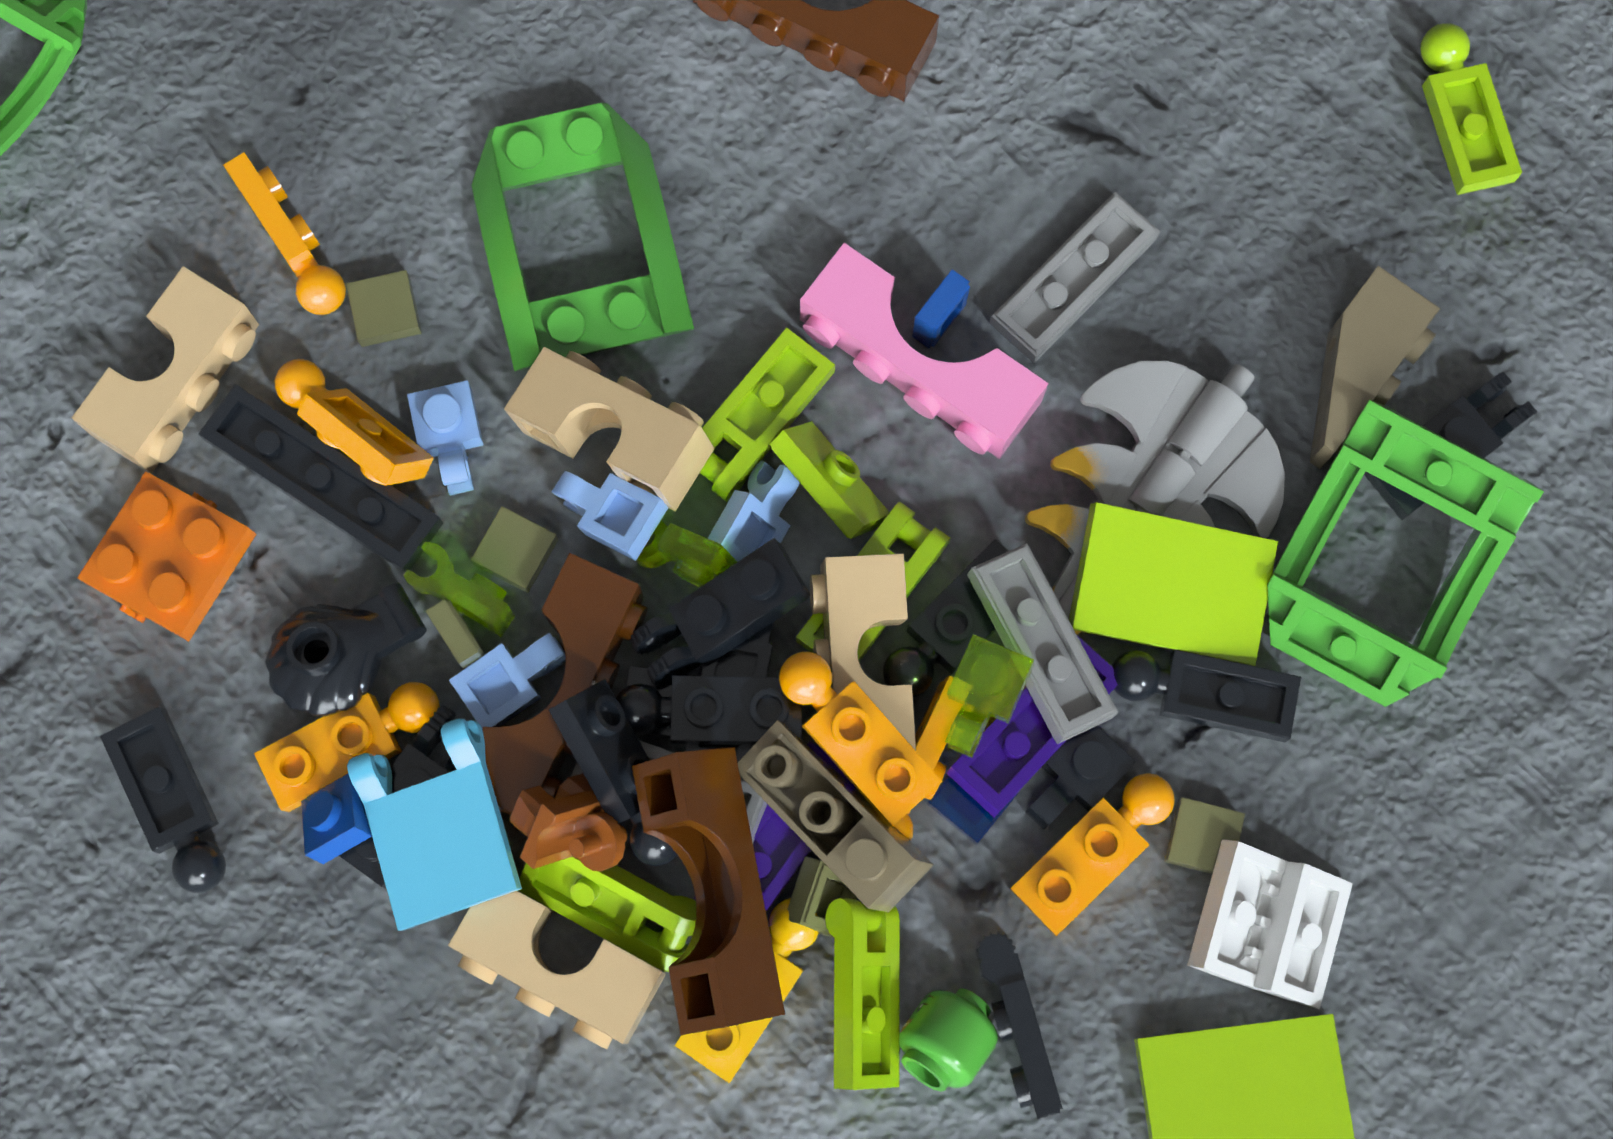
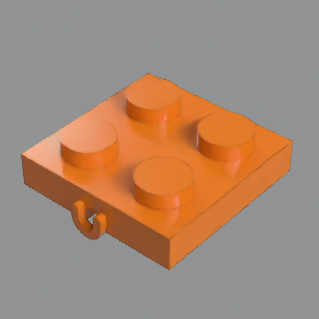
M145 471L77 579L122 604L119 610L137 621L144 623L147 618L189 642L257 534L246 525L216 510L218 505L213 501L206 500L196 492H193L192 496Z

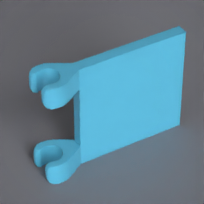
M458 718L445 723L441 728L444 746L457 770L392 793L391 767L384 755L373 756L369 753H363L348 761L349 777L365 808L398 931L418 926L522 889L486 764L483 731L477 721H466L465 719Z

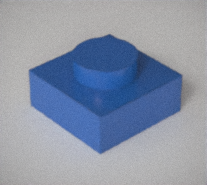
M349 773L301 801L305 856L325 864L372 837L363 802L351 782Z

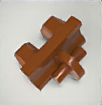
M583 773L568 777L559 786L555 798L540 786L523 790L519 794L510 816V822L528 837L520 858L532 869L573 856L578 858L585 867L592 871H604L618 865L623 858L625 842L628 837L627 831L622 825L618 824L614 817L604 812Z

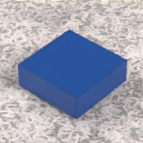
M952 269L915 316L912 337L929 349L931 346L934 347L966 306L970 281Z

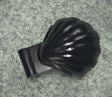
M399 583L385 587L379 594L353 609L325 604L300 608L291 614L289 619L284 621L271 637L272 644L265 660L269 671V684L273 692L283 698L291 709L309 712L313 716L324 717L340 711H347L357 706L362 696L369 692L378 674L382 658L405 644L420 639L427 629L402 585Z

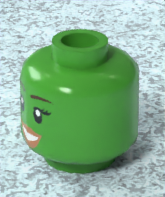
M963 988L958 989L956 993L935 990L925 995L899 1034V1045L904 1053L901 1062L906 1070L927 1087L940 1092L945 1091L947 1087L961 1088L971 1084L994 1051L998 1040L997 1031L988 1018L991 1013L988 1004L975 993Z

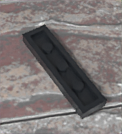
M237 384L233 386L198 433L205 442L406 574H408L443 525L439 516L393 486H384L368 479L361 472L359 464L325 444L318 437Z

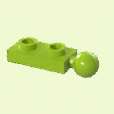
M1441 23L1428 30L1421 42L1420 52L1423 61L1431 69L1440 72L1429 75L1422 88L1456 194L1460 195L1514 183L1522 174V170L1487 63L1465 67L1464 62L1470 51L1468 35L1458 25Z

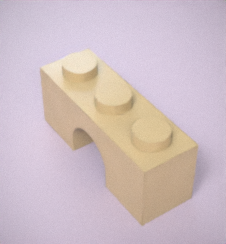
M184 266L146 316L164 337L174 342V357L170 366L160 376L148 381L130 380L108 367L72 416V419L92 437L151 474L160 462L168 461L177 452L183 440L182 431L196 412L205 410L213 402L219 390L220 378L233 361L241 360L249 352L255 340V330L259 326V323L245 304Z
M543 347L505 406L504 410L524 434L574 459L585 440L594 432L604 428L621 429L619 442L606 462L617 477L660 497L669 509L676 512L715 449L701 427L704 423L702 418L679 403L671 402L669 407L666 408L650 400L652 395L644 387L629 378L620 376L617 382H614L600 375L601 370L597 365L576 352L569 351L567 356L564 357Z
M904 554L825 557L820 565V574L810 575L812 614L823 613L824 639L814 640L813 653L824 658L830 666L832 672L831 687L837 694L852 681H855L916 751L912 685L887 686L876 683L863 672L857 655L858 644L865 631L878 626L901 625L908 619Z
M518 891L477 904L468 909L448 944L449 947L463 954L457 965L458 967L491 985L497 975H501L520 986L515 999L550 1017L555 1006L578 1019L572 1029L574 1032L602 1048L608 1049L612 1039L622 1044L629 1043L666 973L604 939L594 958L585 968L573 974H556L546 966L539 950L540 936L553 912L552 910Z

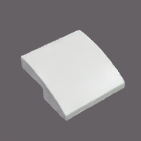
M1222 840L1187 966L1291 1002L1320 1009L1353 883L1305 863L1285 861L1239 841Z

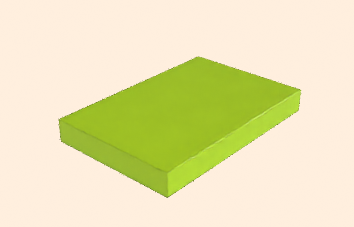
M1091 503L1068 620L1074 630L1255 666L1268 600L1267 583L1273 573L1278 541L1108 504Z
M1333 1014L1134 1039L1149 1139H1355Z

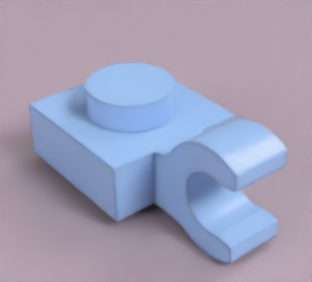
M468 380L407 394L417 444L431 456H438L444 486L447 485L449 495L473 491L474 486L466 449L483 446L484 444L473 392Z
M760 461L749 476V493L738 490L734 491L707 538L705 545L734 565L773 538L781 543L791 525L779 517V514L787 501L796 492L800 482L785 465H779L777 470H774L766 462Z
M564 471L552 490L554 495L565 500L563 505L566 508L583 516L577 527L586 536L634 561L637 560L668 510V506L660 497L611 473L602 487L598 488L580 477Z
M551 633L535 641L516 657H513L508 648L501 643L449 681L482 729L483 727H501L541 699V696L531 682L565 663L566 655L560 643Z

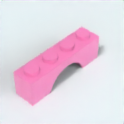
M843 243L800 299V321L805 323L803 325L804 331L820 345L828 349H832L836 345L854 357V366L870 380L879 384L887 380L904 392L903 398L905 402L920 415L928 419H933L937 415L956 429L954 434L957 439L970 450L982 455L988 451L1000 459L1041 404L1049 383L998 348L974 360L956 363L934 360L917 352L900 335L892 318L890 305L895 277L846 243Z

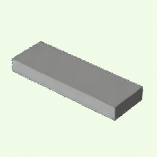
M1114 192L991 316L989 323L1029 360L1035 363L1157 240L1160 231L1120 195Z
M1027 543L970 569L967 576L1056 744L1104 723L1118 714L1113 701Z

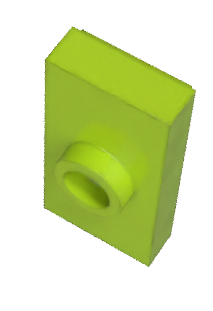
M812 421L782 430L769 444L774 453L847 538L852 539L878 528L890 513L860 478V470L856 463L844 452L836 450Z

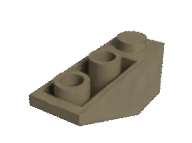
M1377 266L1328 332L1310 455V463L1319 469L1334 453L1337 455L1369 399L1383 405L1386 404L1402 382L1392 375L1402 360L1406 359L1411 364H1414L1436 336L1427 326L1440 308L1380 266Z
M777 720L738 762L740 776L868 909L890 912L934 865L907 837L894 826H889L861 793L783 722Z

